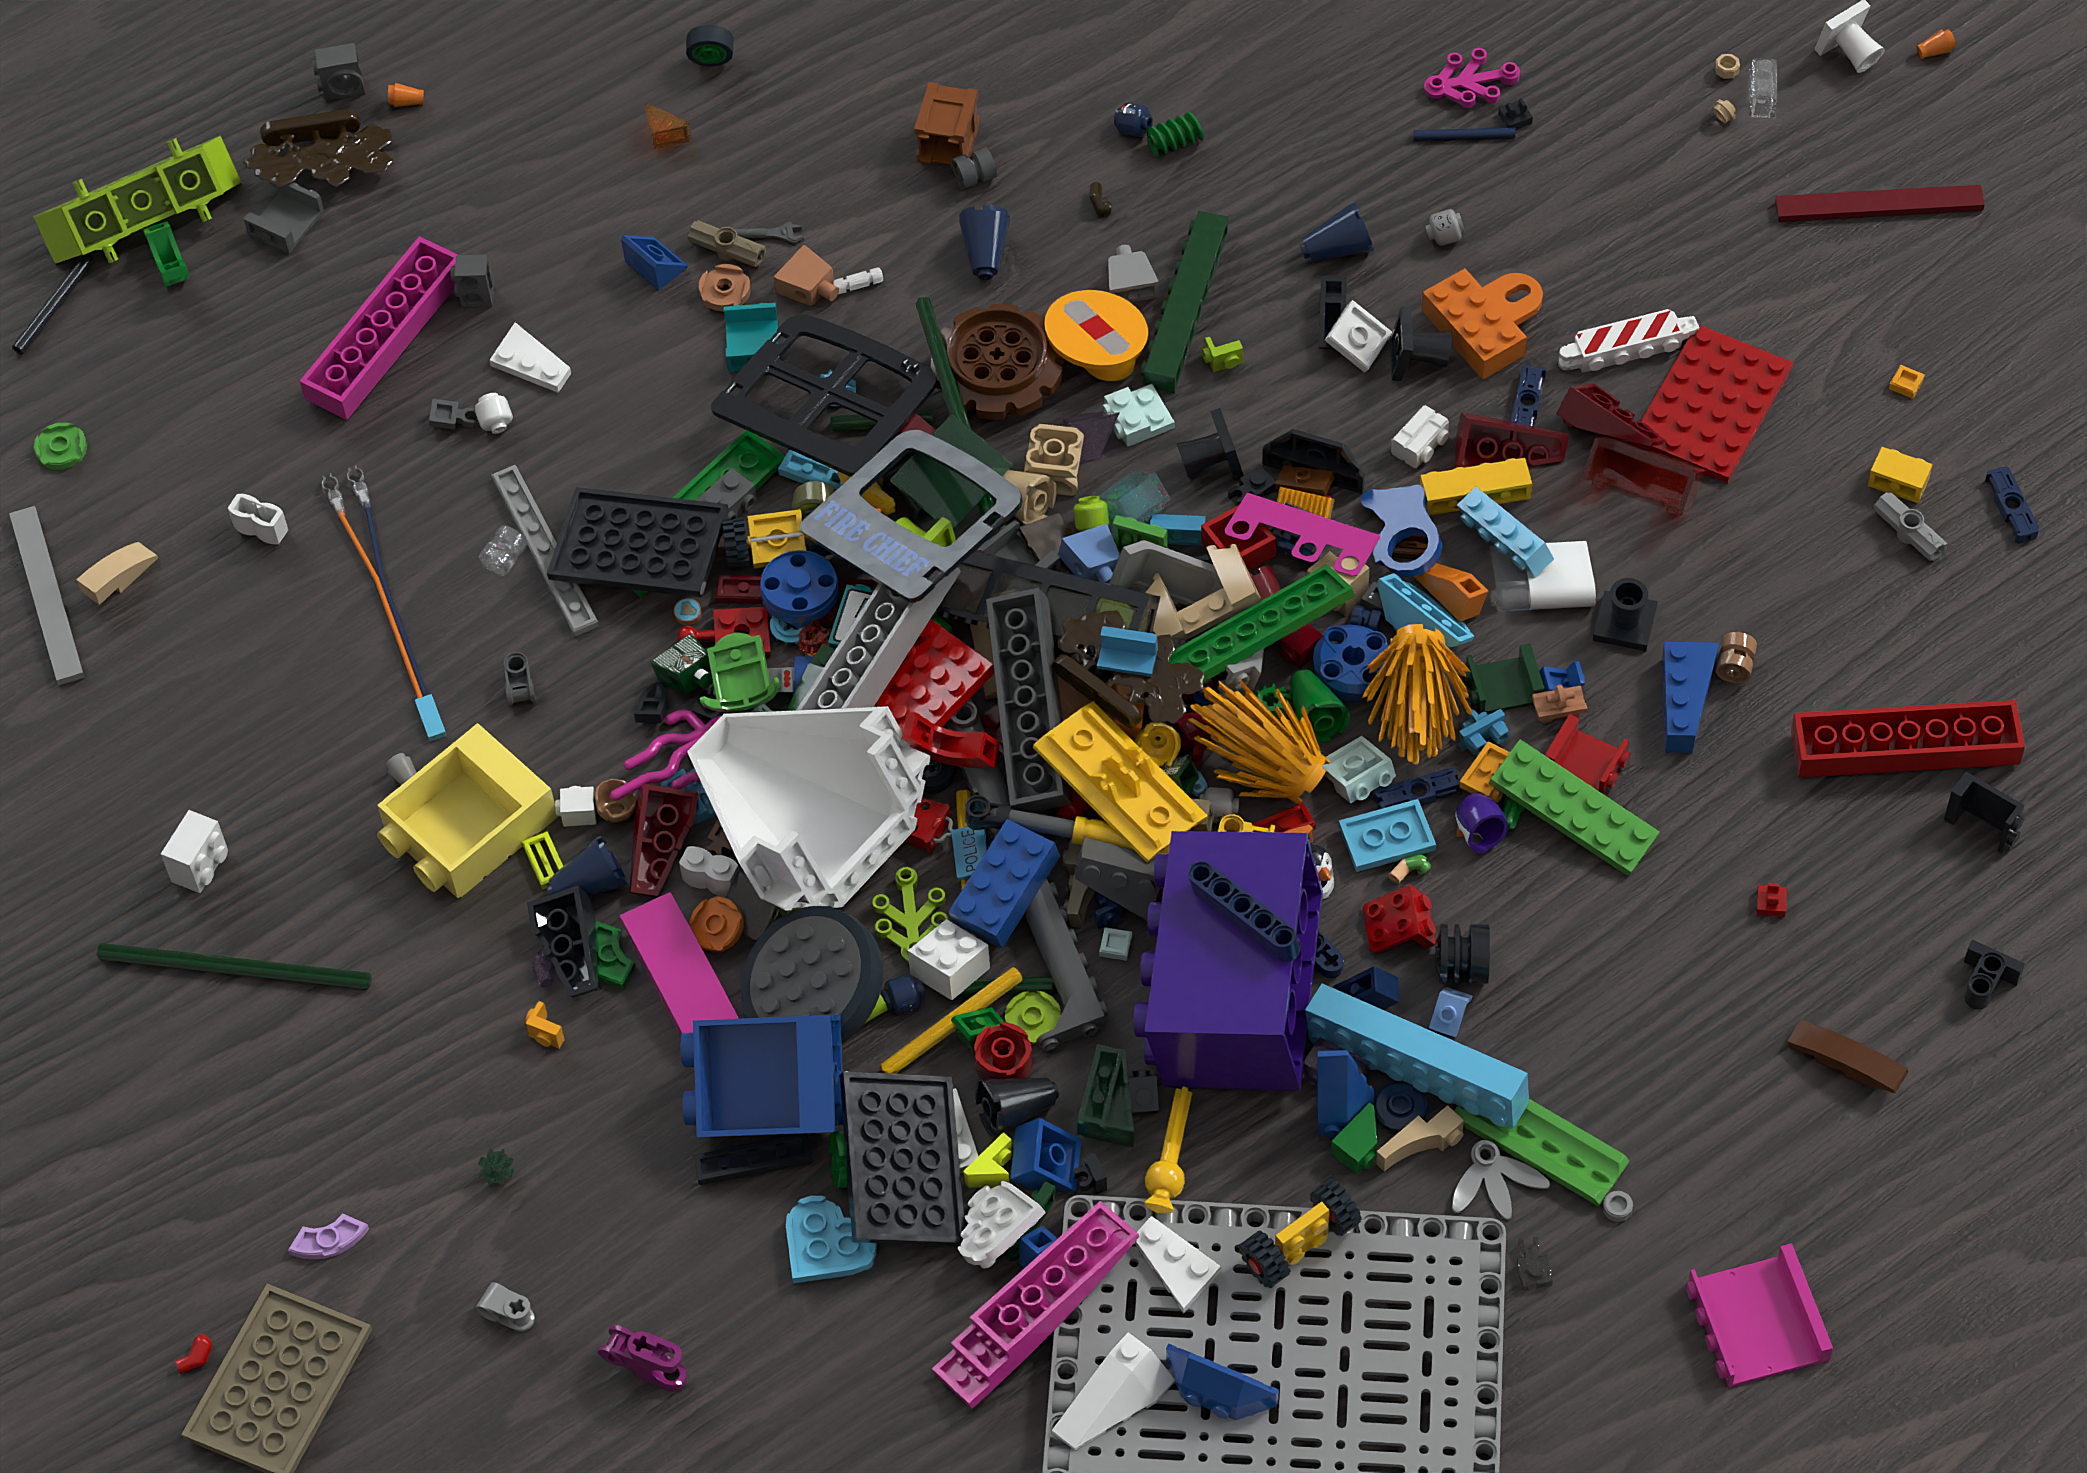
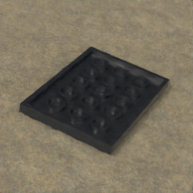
M576 487L547 571L548 579L702 598L723 532L722 522L727 519L729 513L728 504Z
M843 1071L839 1076L852 1242L961 1246L963 1241L961 1233L965 1229L952 1077Z

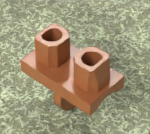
M1556 685L1553 691L1532 694L1538 721L1542 724L1552 722L1555 718L1568 717L1569 714L1579 717L1580 714L1587 713L1588 708L1583 698L1581 686L1563 689L1562 685Z

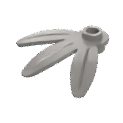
M1481 1140L1471 1150V1159L1474 1164L1465 1172L1457 1184L1453 1194L1451 1209L1454 1213L1462 1212L1472 1202L1482 1179H1484L1486 1191L1493 1207L1503 1219L1509 1220L1512 1217L1511 1199L1501 1174L1518 1184L1536 1189H1547L1550 1186V1182L1529 1165L1500 1156V1150L1494 1142ZM1483 1150L1488 1151L1490 1159H1482L1480 1152Z

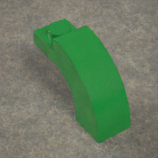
M165 221L144 228L146 240L165 287L190 279L187 266L179 252L169 223Z

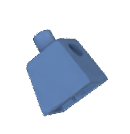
M1107 524L1062 538L1058 551L1060 559L1076 576L1099 580L1108 584L1120 557Z

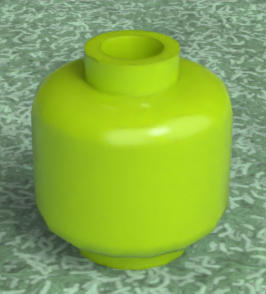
M1099 496L1080 498L1078 500L1079 503L1073 507L1075 527L1080 532L1104 524L1109 526L1110 524L1107 503L1100 500Z

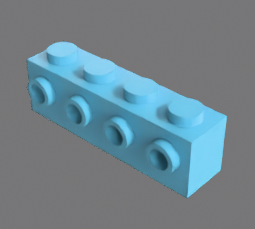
M1477 487L1457 504L1462 513L1460 516L1461 520L1469 528L1474 527L1486 542L1491 541L1494 543L1495 548L1503 556L1508 555L1511 557L1513 563L1520 570L1525 569L1536 577L1554 560L1553 555L1543 540Z

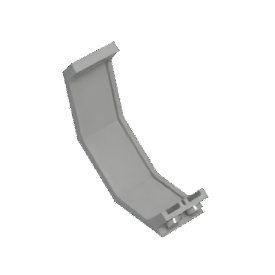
M1145 540L1123 547L1109 584L1124 588L1139 587L1148 590L1154 582L1153 576L1159 572L1171 599L1187 606L1224 588L1214 565ZM1264 648L1237 664L1228 665L1226 667L1228 676L1220 682L1234 693L1238 691L1245 697L1246 690L1240 685L1241 679L1253 692L1261 674ZM1218 685L1217 689L1220 691V694L1236 705Z

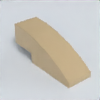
M136 542L101 559L76 580L80 591L100 605L115 590L119 593L123 592L158 557L141 543Z

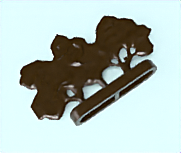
M352 109L274 120L262 125L260 135L265 144L254 145L250 149V158L243 161V164H245L246 168L253 169L256 177H259L261 180H267L270 184L278 187H283L295 181L299 173L305 169L311 170L313 177L320 180L326 179L329 184L337 187L349 179V170L352 168L362 170L365 173L386 171L393 158L389 157L387 153L381 152L380 149L392 141L390 129H382L374 124L368 125L360 132L355 133L361 127V120L358 112ZM338 136L336 140L325 139ZM347 137H352L354 141L349 142ZM314 140V143L307 147H299L293 144ZM285 146H287L288 152L282 157L278 156L279 151L286 149ZM292 147L297 148L298 151H292ZM275 149L276 152L274 154H270V150Z
M1117 610L1103 611L1101 613H1084L1079 619L1069 618L1061 623L1064 633L1057 640L1058 648L1066 653H1079L1082 665L1067 655H1060L1052 662L1055 673L1130 729L1135 728L1142 720L1141 712L1134 703H1144L1148 707L1149 718L1154 723L1169 721L1175 724L1186 713L1181 695H1189L1203 690V680L1205 679L1203 671L1189 663H1170L1169 658L1175 650L1170 634L1157 636L1158 651L1152 677L1112 671V677L1104 683L1089 672V669L1098 663L1096 659L1099 657L1101 650L1100 635L1102 626L1125 629V623ZM1080 644L1083 645L1082 651L1078 649V645ZM1090 645L1095 648V656L1092 660H1088L1091 656L1086 655L1087 648ZM1114 684L1130 687L1132 691L1129 699L1127 700L1111 687ZM1144 692L1149 693V696L1146 698L1140 697Z

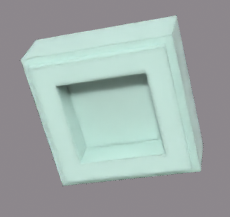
M1104 928L1099 956L1127 961L1132 941V932Z

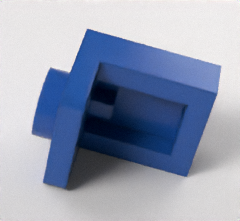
M1573 661L1567 669L1542 667L1539 671L1545 688L1544 692L1555 690L1556 685H1562L1564 689L1581 686L1582 688L1585 684V677L1582 673L1580 662Z

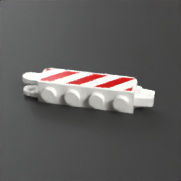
M1666 309L1579 331L1575 336V343L1568 344L1567 346L1564 345V347L1560 348L1558 367L1565 371L1580 368L1583 373L1597 371L1603 367L1615 364L1621 365L1627 361L1639 358H1648L1662 352H1672L1681 348L1683 340L1696 334L1699 330V325L1694 316L1677 318L1675 312Z

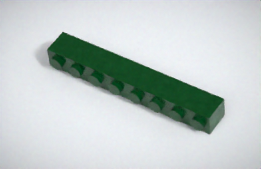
M1198 211L1196 219L1190 222L1188 230L1190 237L1189 240H1184L1182 246L1183 258L1182 260L1178 259L1175 267L1176 279H1171L1168 295L1170 297L1163 302L1161 310L1163 317L1162 320H1157L1154 333L1156 338L1155 341H1150L1148 347L1149 359L1148 361L1144 360L1142 364L1141 376H1144L1145 386L1152 384L1156 390L1170 393L1176 392L1228 235L1227 216Z

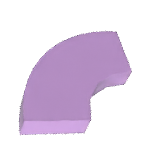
M342 1213L335 1222L326 1227L313 1229L303 1226L288 1252L290 1255L302 1259L312 1260L333 1257L347 1251L358 1243L367 1233L369 1227L368 1224Z

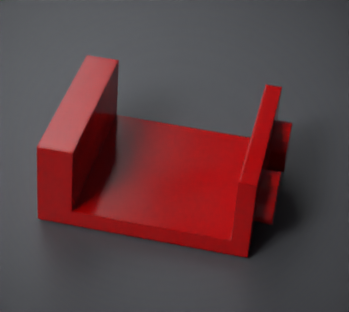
M1569 714L1545 756L1602 794H1605L1608 788L1613 789L1619 776L1617 772L1620 767L1625 768L1631 756V753L1628 752L1629 741L1624 739L1620 747L1616 748L1579 731V718Z

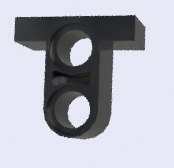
M1972 940L1967 949L1964 962L1975 967L1967 985L1964 996L1965 1002L1973 1009L1987 1007L2001 980L2017 986L2025 963ZM1989 967H1990V968H1993V969L1996 970V971H1989V970L1986 969V968H1989ZM1978 989L1983 991L1984 993H1977L1974 990Z

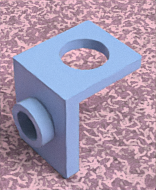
M1445 987L1439 993L1429 1028L1456 1037L1466 1005L1472 1000L1473 996Z

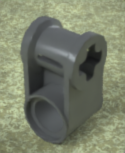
M520 652L508 654L504 659L505 689L508 705L513 706L514 703L529 700L532 703L536 702L534 684L527 657ZM515 668H521L520 670L513 671Z

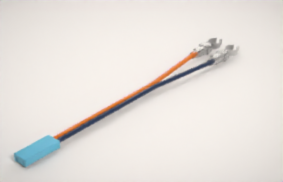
M355 466L356 472L362 474L360 481L356 483L349 479L352 475L349 468L347 477L349 483L353 485L352 489L355 497L366 512L378 575L346 520V510L343 505L344 499L342 493L338 490L339 484L337 479L330 474L331 481L337 483L334 490L330 491V489L324 487L326 478L323 476L322 486L323 490L327 493L328 502L333 507L335 515L342 521L374 579L417 695L415 703L429 741L445 737L446 732L432 694H427L384 578L371 515L372 508L368 496L369 490L364 482L363 472Z

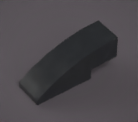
M1321 276L1319 349H1335L1325 341V338L1346 308L1347 277Z

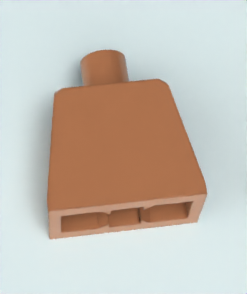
M805 245L774 276L776 293L808 306L814 305L822 296L833 301L839 293V288L833 285L834 278L831 266Z

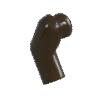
M1093 182L1090 185L1089 198L1096 214L1099 216H1103V214L1110 215L1111 202H1102V185L1099 182Z

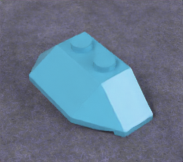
M1394 573L1379 578L1377 586L1385 618L1394 626L1396 631L1401 627L1411 624H1423V629L1434 632L1436 628L1444 635L1445 645L1448 648L1473 640L1474 635L1463 622H1459L1447 609L1422 590L1408 582L1402 581Z

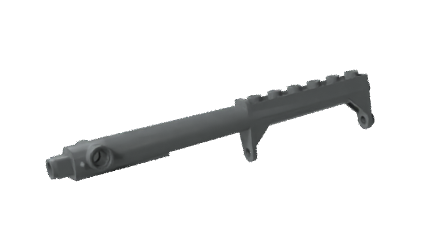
M972 698L943 725V728L957 732L986 733ZM997 759L994 768L960 767L972 796L981 795L986 797L989 802L1010 806L1008 786ZM990 828L995 838L1000 829ZM1050 873L1024 913L1065 1007L1055 1029L1040 1035L1036 1040L1038 1047L1042 1048L1045 1052L1056 1049L1060 1043L1081 1036L1090 1037L1095 1035L1099 1030L1106 1028L1105 1017L1108 1016L1104 1001H1098L1095 993L1098 992V987L1094 977H1088L1085 971L1088 968L1086 958L1083 952L1078 954L1075 947L1078 945L1076 934L1073 929L1068 930L1065 922L1068 921L1065 908L1063 905L1058 907L1055 900L1058 898V893L1054 883L1051 882Z

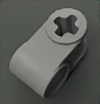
M495 1282L490 1283L475 1307L476 1311L484 1318L498 1322L518 1332L530 1329L535 1321L530 1302L526 1297L510 1291Z

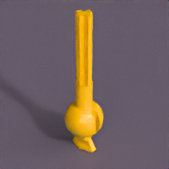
M1182 1086V1089L1176 1088L1161 1159L1149 1167L1145 1176V1187L1151 1197L1145 1201L1144 1206L1156 1213H1173L1174 1208L1170 1200L1179 1196L1185 1184L1184 1173L1177 1163L1192 1092L1188 1091V1087Z

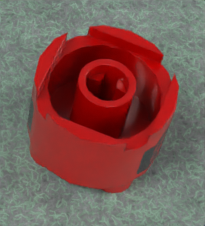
M1007 1022L999 1023L1000 1026L984 1028L977 1036L974 1045L978 1077L982 1080L1027 1078L1033 1066L1031 1042L1028 1039L1027 1033L1019 1026Z

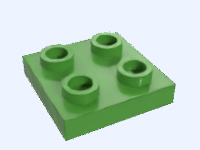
M1116 515L1113 522V540L1119 554H1121L1123 547L1143 540L1168 548L1166 529L1155 524L1149 525L1139 522L1131 517Z

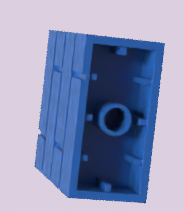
M841 1015L693 1020V1032L682 1033L680 1043L682 1064L684 1067H694L695 1090L684 1091L683 1118L685 1125H696L697 1137L844 1131L839 1076L843 1072Z

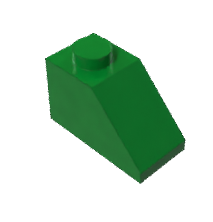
M1370 1102L1331 1141V1155L1357 1175L1364 1168L1369 1169L1377 1157L1374 1105Z

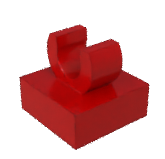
M1768 883L1767 886L1758 885L1756 915L1785 917L1787 887H1779L1780 884Z

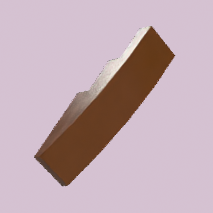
M1803 1020L1799 1022L1787 1041L1789 1048L1815 1056L1817 1063L1841 1070L1845 1078L1891 1093H1896L1909 1072L1908 1068L1853 1039Z

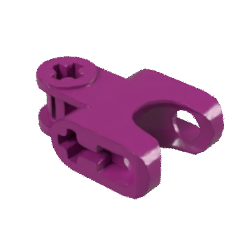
M611 1325L608 1331L611 1336L607 1344L601 1345L597 1353L600 1357L611 1364L634 1371L641 1380L669 1391H678L685 1385L687 1371L684 1365L681 1364L683 1354L679 1346L647 1332L640 1331L634 1333L625 1327ZM671 1352L675 1354V1356L672 1359L666 1353ZM677 1372L680 1374L674 1381H669L664 1377V1373Z

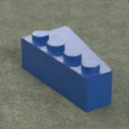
M1664 642L1662 686L1665 752L1693 753L1717 660L1719 643Z

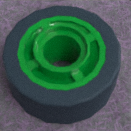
M717 25L697 26L687 33L686 55L689 60L702 66L723 65L732 59L734 37L726 28Z

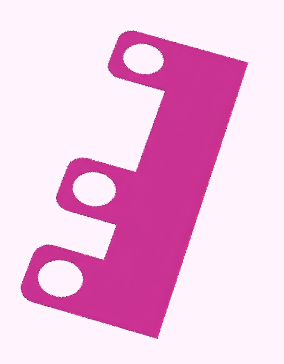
M1246 493L1225 528L1227 535L1241 540L1249 539L1259 522L1301 535L1292 550V555L1309 562H1314L1318 559L1326 544L1341 548L1343 550L1334 563V569L1352 576L1360 573L1381 535L1250 493ZM1238 521H1245L1249 524L1250 528L1245 534H1236L1233 532L1232 526ZM1304 543H1313L1317 550L1311 556H1304L1299 552V548ZM1353 556L1357 558L1359 565L1353 570L1344 569L1341 562L1345 557Z

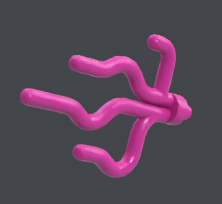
M678 710L665 717L666 724L673 725L679 721H687L695 730L687 734L670 733L661 735L654 739L646 750L626 760L624 768L632 770L655 757L663 746L669 744L683 745L673 752L665 769L648 772L613 790L610 793V798L613 801H617L638 790L643 784L658 783L670 779L677 772L680 761L688 756L687 751L721 716L719 715L711 719L709 723L704 724L693 712L688 710ZM692 771L674 780L671 787L683 789L694 782L701 781L697 772Z

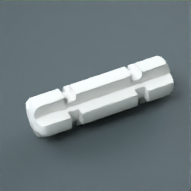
M877 267L870 269L869 273L863 271L846 276L845 280H843V277L835 279L833 285L839 288V295L846 293L847 289L853 291L870 286L871 282L877 284L883 281L881 269Z

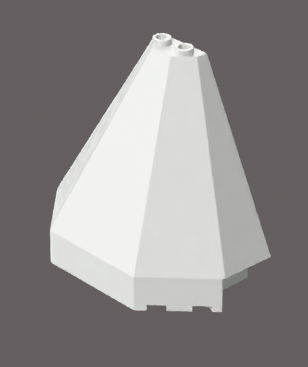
M888 706L723 714L687 751L735 856L761 899L784 910L809 906L843 907L915 830L918 819L914 817L916 804L921 803L925 786V780L922 779L924 767L929 765L930 756L909 747V743L901 739L903 733Z

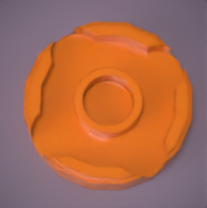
M717 896L710 900L702 901L694 909L689 926L703 950L712 953L724 952L733 947L739 940L744 928V917L741 909L733 901Z

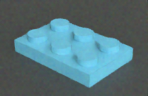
M1418 799L1339 820L1338 826L1356 872L1436 850L1435 840Z

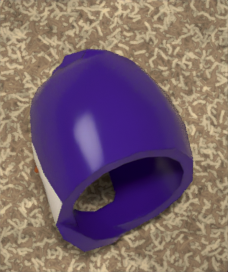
M1472 793L1466 796L1456 809L1457 837L1464 836L1465 841L1476 854L1487 852L1504 838L1507 832V820L1493 799L1486 795ZM1473 834L1479 835L1483 841L1474 843Z

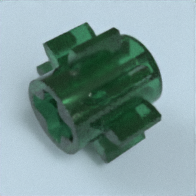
M489 1149L487 1158L481 1157L478 1165L483 1167L479 1172V1177L484 1176L488 1181V1185L498 1182L500 1185H504L506 1177H512L514 1169L510 1167L514 1158H508L504 1149L495 1152Z

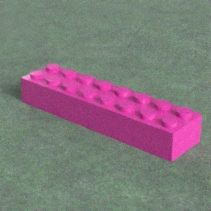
M419 236L301 378L300 385L304 399L348 420L454 290L456 281L451 280V266H455L456 255L458 254Z

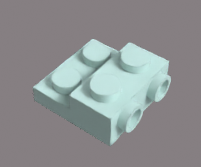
M1152 384L1132 392L1127 387L1104 396L1103 413L1107 420H1112L1117 438H1122L1127 447L1175 428L1174 420Z
M1363 736L1326 756L1330 760V764L1322 766L1326 770L1324 775L1334 783L1336 792L1349 803L1366 799L1372 790L1379 786H1388L1393 778L1396 777L1392 760Z

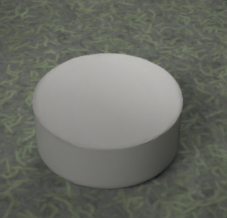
M1613 1191L1605 1197L1603 1212L1608 1219L1622 1222L1630 1217L1633 1201L1628 1194L1622 1191Z

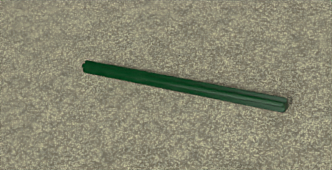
M919 297L915 303L960 449L981 462L929 297ZM971 483L981 516H983L995 505L993 498ZM995 516L989 523H994L998 517Z
M108 943L99 944L97 950L100 960L369 989L372 982L371 974L368 972Z

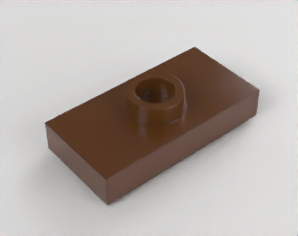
M1284 465L1275 482L1276 490L1283 487L1326 496L1335 477L1333 471Z

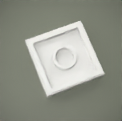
M1352 300L1332 327L1325 341L1365 373L1391 336L1392 331Z

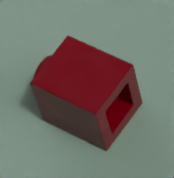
M1307 623L1297 631L1281 638L1280 654L1287 663H1293L1301 669L1313 658L1315 646L1323 634Z

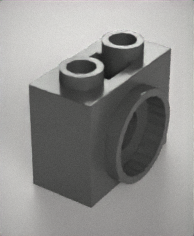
M355 43L315 50L316 60L312 61L315 76L319 75V77H316L318 91L324 92L326 101L365 94Z

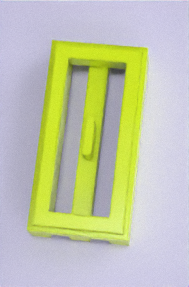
M548 831L522 841L523 848L542 890L546 889L547 885L550 884L549 879L554 873L540 841L545 840L558 871L563 867ZM532 844L535 845L548 874L545 878L531 850L530 845Z

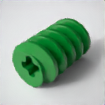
M1186 112L1183 117L1176 116L1174 120L1168 119L1165 124L1158 123L1156 128L1150 126L1147 129L1148 145L1155 158L1159 157L1158 150L1167 155L1168 146H1170L1172 151H1177L1176 143L1185 148L1186 139L1192 145L1195 144L1196 135L1200 141L1204 140L1202 127L1191 112Z

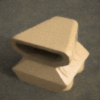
M1038 424L1030 433L1024 472L1047 475L1056 483L1057 494L1076 495L1078 490L1077 473L1084 434L1073 427Z

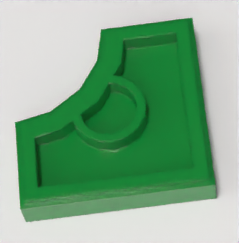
M596 921L598 980L624 989L636 966L635 962L627 958L620 949L622 930Z

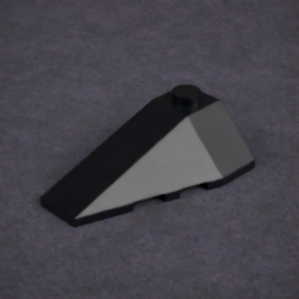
M575 886L527 902L531 928L543 945L546 955L552 961L556 968L555 971L570 997L575 998L598 990L596 920L592 897L579 886Z

